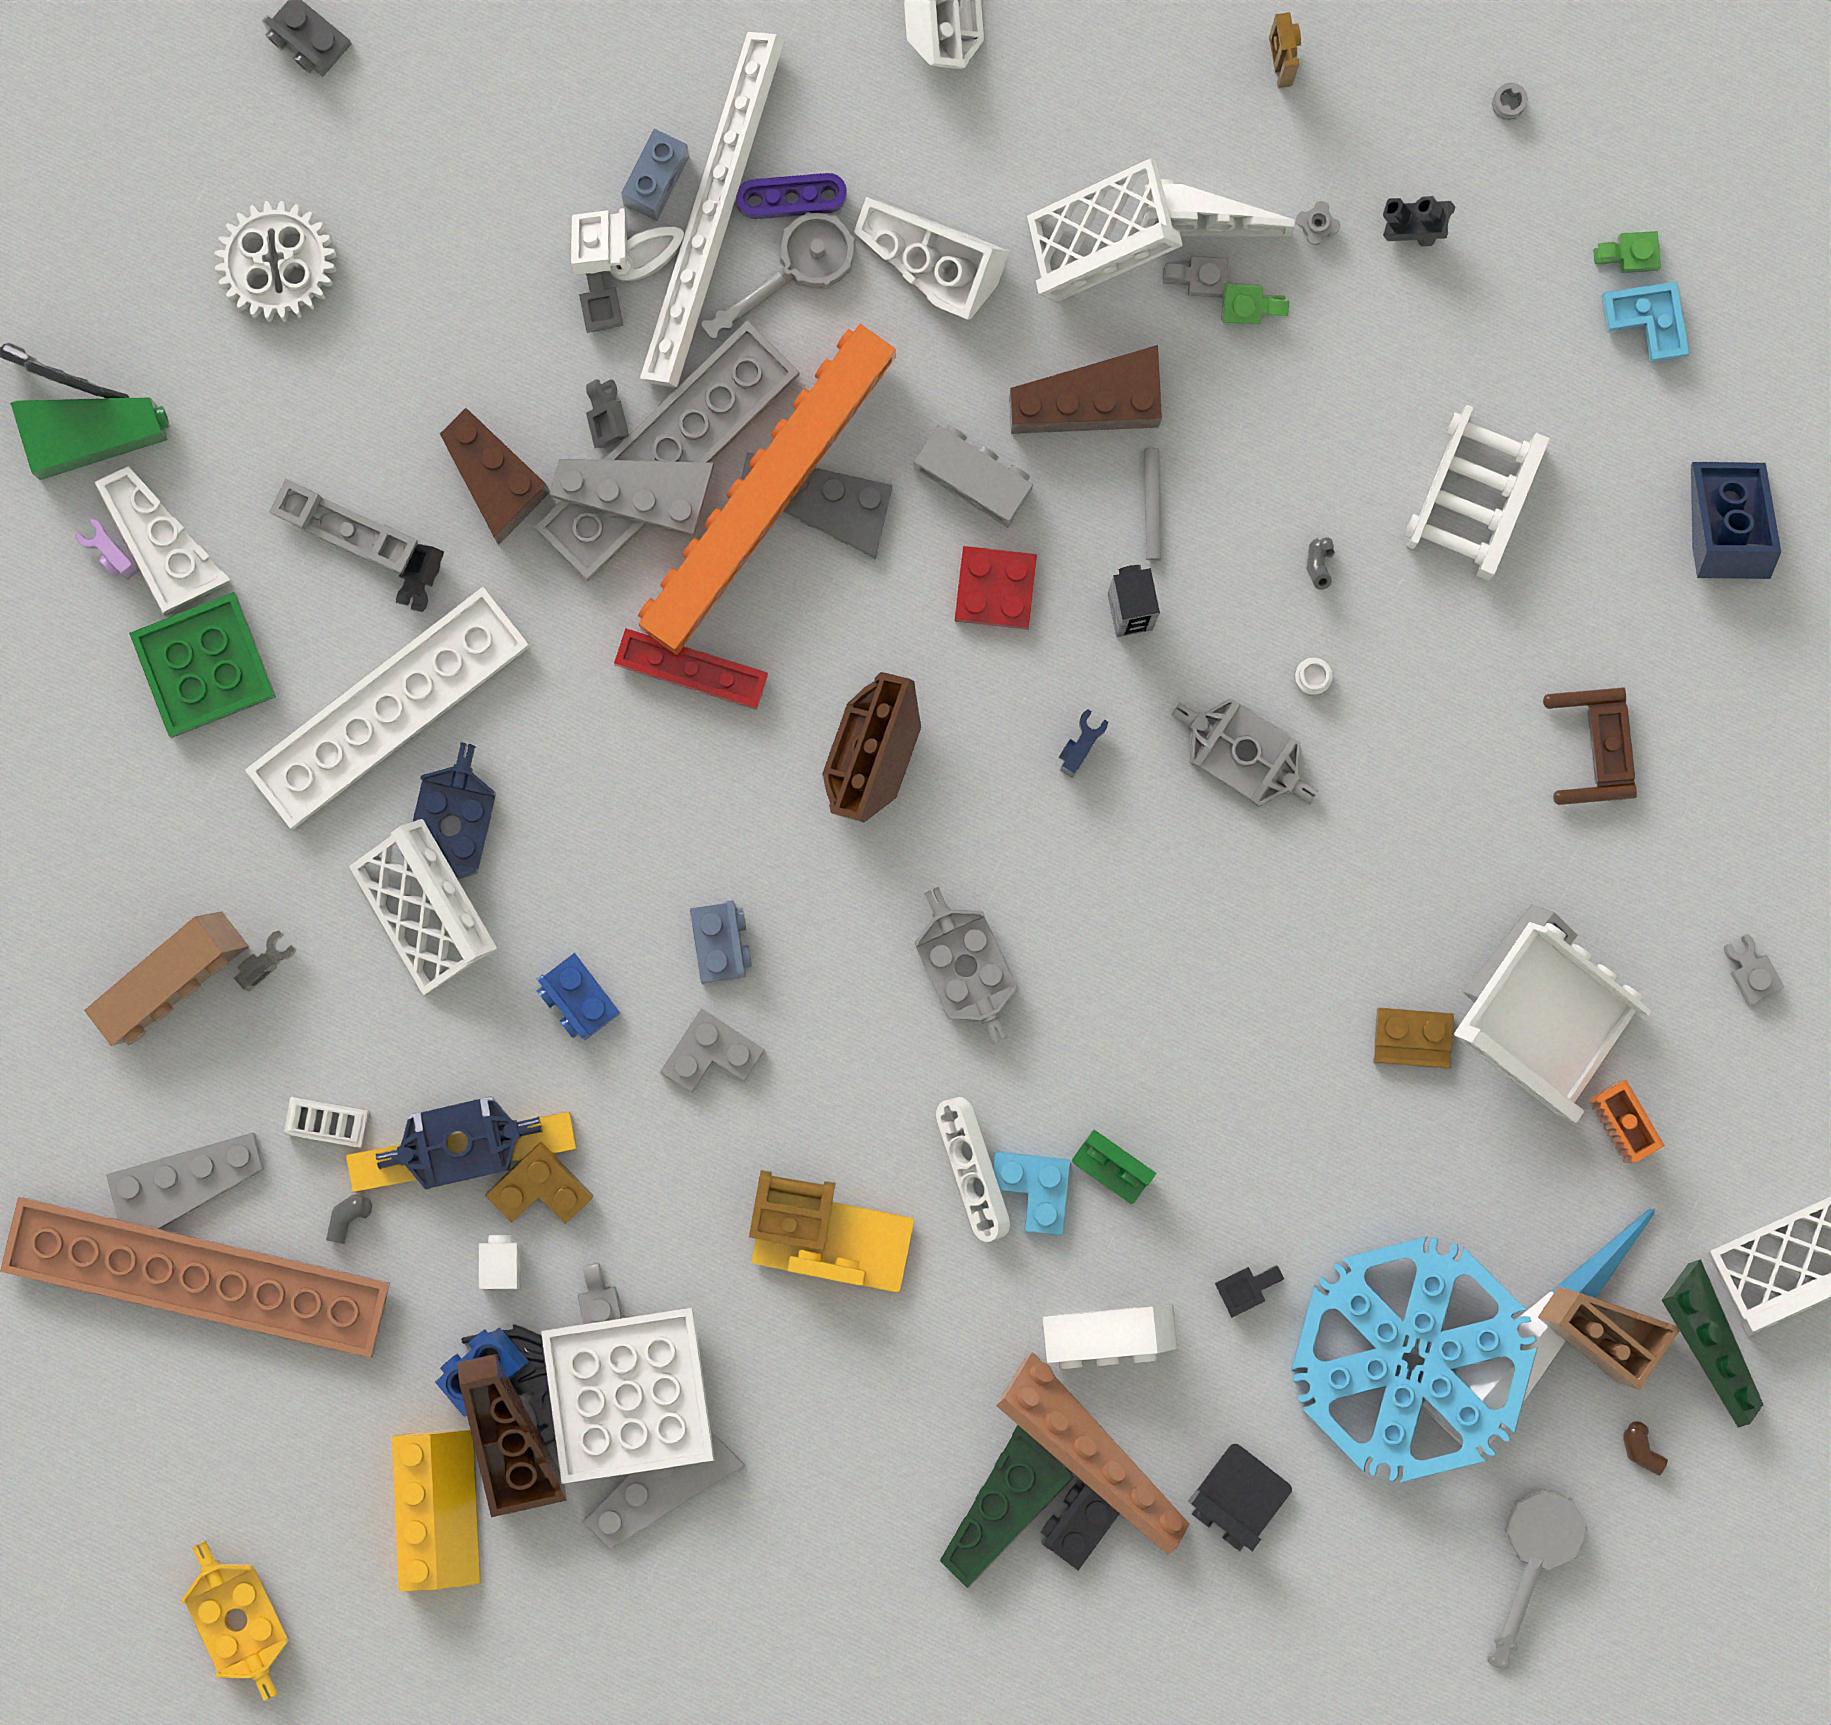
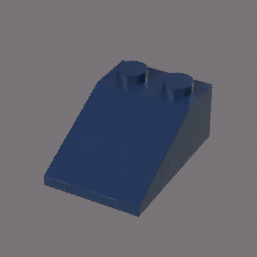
M1692 462V549L1697 578L1771 579L1781 554V547L1766 463Z

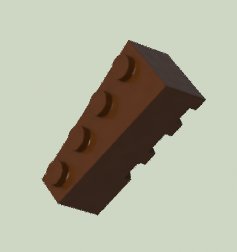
M496 1354L458 1362L459 1384L491 1517L567 1501L565 1485L561 1482L560 1471Z

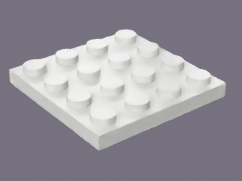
M693 1308L541 1331L562 1484L715 1461Z

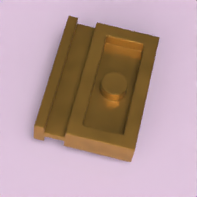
M1286 12L1275 14L1269 34L1275 72H1280L1277 81L1278 88L1293 85L1300 64L1299 59H1293L1297 57V46H1301L1300 28L1298 23L1292 24L1291 13Z
M1377 1008L1373 1063L1449 1069L1451 1066L1450 1054L1452 1051L1454 1014Z

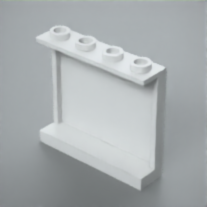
M1529 922L1453 1035L1553 1113L1577 1123L1584 1110L1575 1104L1576 1100L1635 1012L1637 1011L1649 1016L1651 1010L1640 1002L1643 998L1640 993L1627 985L1621 987L1615 982L1617 975L1603 965L1598 964L1596 967L1589 960L1592 955L1576 944L1570 946L1563 940L1566 934L1550 923H1546L1543 927Z

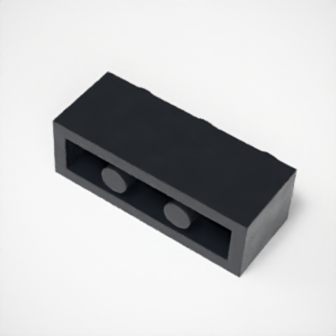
M1130 565L1118 569L1119 574L1113 575L1107 594L1116 637L1152 631L1160 610L1151 568L1142 570L1141 565Z

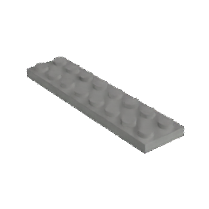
M747 320L604 460L711 462L800 373ZM561 500L535 526V529L589 581L647 523Z

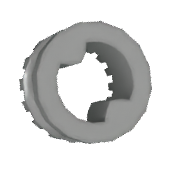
M1515 83L1502 85L1493 97V111L1504 120L1516 119L1522 114L1527 105V93L1523 87ZM1507 93L1511 97H1518L1520 101L1519 107L1511 110L1509 105H1502L1500 101L1501 95Z

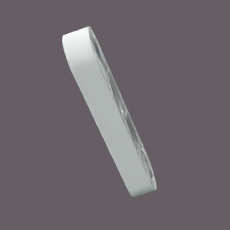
M962 1097L945 1100L937 1107V1123L975 1235L984 1242L1000 1239L1007 1235L1010 1228V1220L973 1107L967 1099ZM956 1111L958 1118L954 1120L952 1112ZM964 1130L965 1134L958 1136L957 1132ZM963 1142H967L972 1149L973 1155L970 1161L962 1154ZM975 1178L980 1179L984 1185V1195L982 1197L974 1190L973 1183ZM988 1203L989 1207L982 1209L981 1204ZM992 1219L994 1227L990 1228L988 1220Z

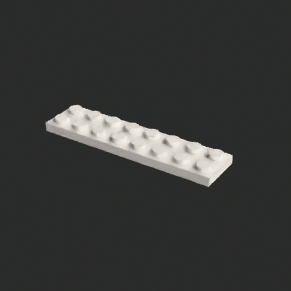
M482 587L246 768L245 771L289 828L294 830L530 646L486 589Z

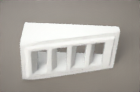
M291 1097L284 1134L362 1148L369 1111ZM302 1107L308 1108L304 1130L298 1129ZM317 1110L324 1111L320 1133L313 1132ZM333 1112L339 1113L336 1134L329 1135ZM348 1115L355 1116L351 1138L344 1137Z

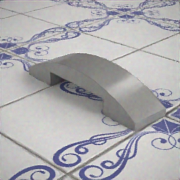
M285 479L269 511L274 516L315 537L399 574H403L419 542L417 539L385 524L384 526L324 499L318 493Z

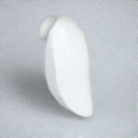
M660 226L634 234L627 239V269H622L621 265L611 266L610 273L619 280L635 281L658 272L671 261L681 248L684 238L683 230L673 226Z

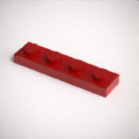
M625 628L614 661L615 666L755 710L758 709L768 678L767 672L688 647H683L678 655H675L649 635Z

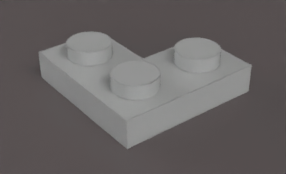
M700 1009L660 1072L692 1093L712 1062L720 1065L745 1082L765 1049L708 1012Z

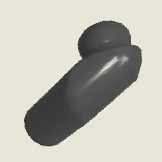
M1329 537L1321 540L1316 538L1309 544L1306 569L1315 588L1319 590L1328 588L1332 583L1331 576L1324 563L1325 557H1332L1335 553L1333 541Z
M351 1195L336 1205L332 1210L326 1240L345 1244L349 1223L357 1217L367 1218L372 1211L371 1201L368 1198H362L361 1195Z

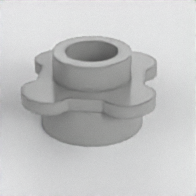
M1324 201L1317 202L1314 208L1308 212H1300L1296 218V223L1302 227L1304 234L1307 236V241L1313 245L1320 244L1329 234H1336L1340 229V222L1337 219H1333L1329 212L1330 207ZM1320 220L1322 224L1320 226H1316L1315 221Z

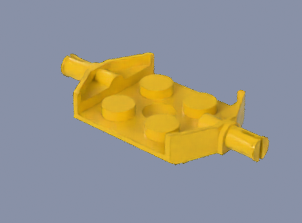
M206 1540L191 1548L201 1566V1573L180 1601L182 1604L185 1603L217 1670V1673H215L216 1677L251 1678L252 1681H255L263 1701L268 1700L279 1694L268 1673L271 1672L270 1667L289 1642L288 1637L254 1565L220 1563L219 1560L215 1561ZM237 1608L245 1612L247 1624L244 1629L234 1630L229 1626L227 1616L230 1610Z

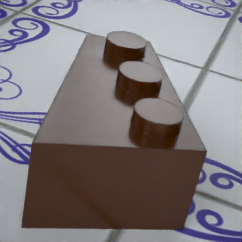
M465 408L440 433V436L499 545L541 503L550 491L547 484L476 416Z

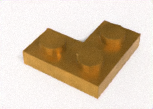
M540 1142L487 1191L485 1196L511 1223L537 1198H540L566 1224L592 1200L594 1195Z

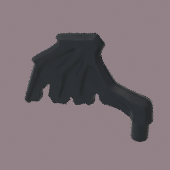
M11 343L3 344L0 347V358L21 365L27 371L103 398H130L128 394L98 386L86 379L68 374L63 370L46 366L36 358L26 354L22 347Z
M513 1324L512 1329L503 1331L529 1363L516 1373L510 1381L519 1395L526 1392H534V1395L530 1397L529 1404L537 1418V1431L545 1445H549L556 1438L542 1335ZM477 1335L461 1338L462 1343L468 1344ZM497 1354L496 1356L501 1363V1356Z

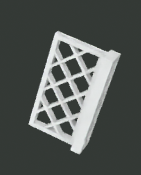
M1152 158L1027 215L1041 278L1036 280L1038 293L1057 302L1183 246L1180 232L1172 227L1157 161ZM1147 173L1149 184L1142 197L1132 192L1137 178ZM1116 188L1121 192L1112 211L1100 206L1107 191ZM1129 195L1141 200L1131 221L1120 216ZM1084 202L1090 206L1081 225L1071 221L1070 218L1076 205ZM1149 205L1156 208L1159 223L1144 228L1140 226V223ZM1098 210L1109 215L1100 235L1089 230ZM1050 217H1055L1059 221L1050 239L1043 236L1040 222ZM1117 220H1120L1129 226L1123 239L1114 243L1108 239ZM1067 224L1078 229L1069 249L1058 244ZM1086 234H1089L1098 240L1092 253L1083 257L1077 253ZM1057 248L1067 254L1061 267L1052 271L1050 260Z
M423 819L399 826L391 832L389 838L349 866L423 996L431 993L465 968L497 949ZM395 844L398 845L405 857L404 865L391 861ZM369 863L381 866L379 883L372 881L364 868ZM390 869L403 873L401 890L388 886ZM412 877L417 878L423 889V897L410 894ZM387 894L400 898L398 915L392 914L386 906ZM409 902L421 906L419 923L407 919ZM431 909L436 911L442 922L441 930L429 926ZM406 927L418 931L416 947L410 946L405 939ZM427 934L440 938L438 955L425 951ZM449 942L454 943L463 959L460 962L447 958ZM424 959L437 963L435 979L431 982L423 970Z
M1831 1197L1709 1251V1255L1743 1321L1741 1325L1747 1337L1831 1300V1270L1830 1273L1824 1276L1807 1271L1813 1251L1831 1258V1251L1815 1246L1821 1227L1831 1230V1223L1824 1221L1828 1207L1831 1206ZM1818 1211H1821L1819 1219L1810 1216ZM1802 1219L1817 1225L1811 1243L1790 1236L1794 1222ZM1787 1226L1785 1234L1776 1231ZM1770 1235L1783 1240L1776 1259L1755 1252L1761 1237ZM1753 1241L1751 1250L1741 1247ZM1787 1242L1808 1249L1802 1268L1781 1261ZM1732 1250L1748 1255L1742 1275L1728 1270L1721 1255ZM1753 1257L1774 1265L1768 1284L1747 1277ZM1779 1267L1800 1274L1795 1289L1785 1291L1773 1286ZM1805 1276L1814 1279L1802 1285ZM1732 1278L1740 1280L1738 1288H1736ZM1744 1283L1766 1290L1761 1304L1748 1310L1740 1296ZM1770 1292L1779 1295L1771 1300H1768Z

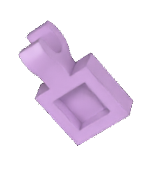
M92 519L90 523L96 529L95 537L85 539L81 533L77 532L75 534L77 541L85 548L99 549L104 555L99 559L104 567L113 576L120 572L129 580L139 569L109 538L104 526L97 520Z

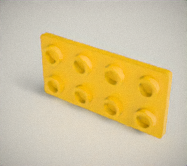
M769 1191L767 1202L819 1211L821 1199ZM833 1202L824 1250L756 1239L752 1263L860 1286L899 1292L914 1220L910 1217Z

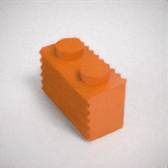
M1627 1080L1618 1081L1589 1098L1588 1103L1593 1104L1592 1110H1596V1116L1601 1117L1600 1123L1605 1124L1604 1129L1608 1130L1607 1136L1612 1137L1611 1142L1616 1144L1615 1149L1620 1150L1619 1156L1624 1157V1163H1636L1665 1146Z

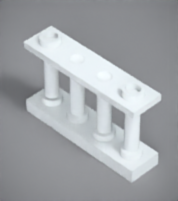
M1466 405L1461 414L1454 412L1446 433L1452 435L1420 515L1412 514L1404 535L1410 537L1407 544L1409 549L1414 550L1420 537L1473 558V563L1479 565L1476 576L1489 581L1495 575L1550 438L1535 433L1530 442L1523 440L1522 443H1519L1468 422L1473 407ZM1465 436L1516 457L1515 461L1521 463L1516 476L1509 474L1506 477L1454 456L1461 437ZM1448 469L1502 491L1501 495L1507 497L1502 510L1496 508L1492 511L1441 490L1440 488ZM1434 503L1487 524V529L1493 531L1489 543L1482 542L1479 545L1427 524Z

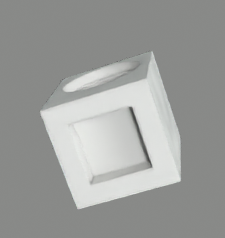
M489 1235L488 1243H479V1289H521V1243H511V1235Z

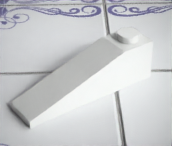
M1161 179L1172 227L1180 232L1181 237H1280L1292 235L1294 219L1183 184H1173V181L1169 179ZM1145 185L1143 195H1144V193H1145V191H1146L1148 185ZM1149 205L1143 217L1144 228L1159 223L1156 208Z
M869 197L865 198L854 233L884 260H888L898 269L910 284H914L932 304L967 320L974 316L998 286L1010 253L1006 249Z

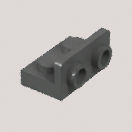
M288 0L273 18L266 15L262 20L268 31L265 36L280 50L286 46L296 55L293 59L308 73L314 69L323 77L351 46V41L302 0Z

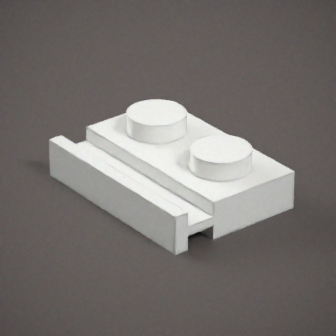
M625 208L619 209L617 214H609V211L606 210L572 215L571 266L574 275L611 271V266L621 265L622 269H627V216Z

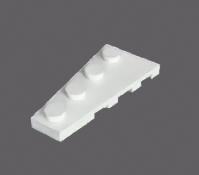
M129 466L95 481V486L163 616L231 584L229 577L215 565L203 548L197 545L184 530V527L175 517L171 516L159 499Z

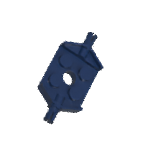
M460 742L457 761L453 767L421 775L422 783L412 821L424 820L457 879L478 874L496 797L495 791L479 779L471 768L476 746L472 744L467 745L463 742ZM448 816H456L461 821V829L454 836H446L441 831V823Z
M492 1096L411 1114L407 1120L401 1146L397 1147V1150L377 1153L376 1160L378 1161L392 1158L391 1160L378 1162L377 1165L379 1170L399 1164L401 1166L405 1165L427 1190L490 1174L506 1172L510 1170L518 1139H521V1136L542 1133L541 1125L527 1128V1126L540 1124L541 1120L539 1116L519 1122L512 1120ZM457 1131L463 1132L468 1138L467 1149L459 1154L451 1152L447 1145L449 1136Z

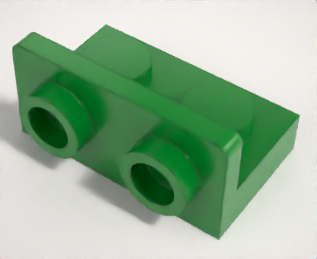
M1095 1129L1091 1131L1072 1158L1074 1165L1130 1204L1135 1203L1144 1188L1151 1183L1157 1174Z

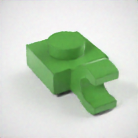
M1658 231L1621 233L1618 236V244L1614 242L1598 243V248L1593 249L1595 264L1620 262L1621 273L1658 271L1661 268Z
M1224 283L1221 320L1223 323L1260 324L1261 313L1288 316L1289 300H1285L1286 297L1283 295H1263V286L1261 284Z

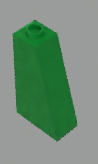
M150 397L21 400L10 403L31 473L39 480L168 440L164 429L169 428L170 424L163 406L157 407Z

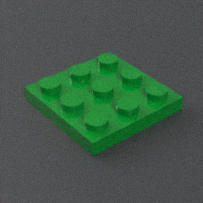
M235 592L129 633L170 738L276 698Z

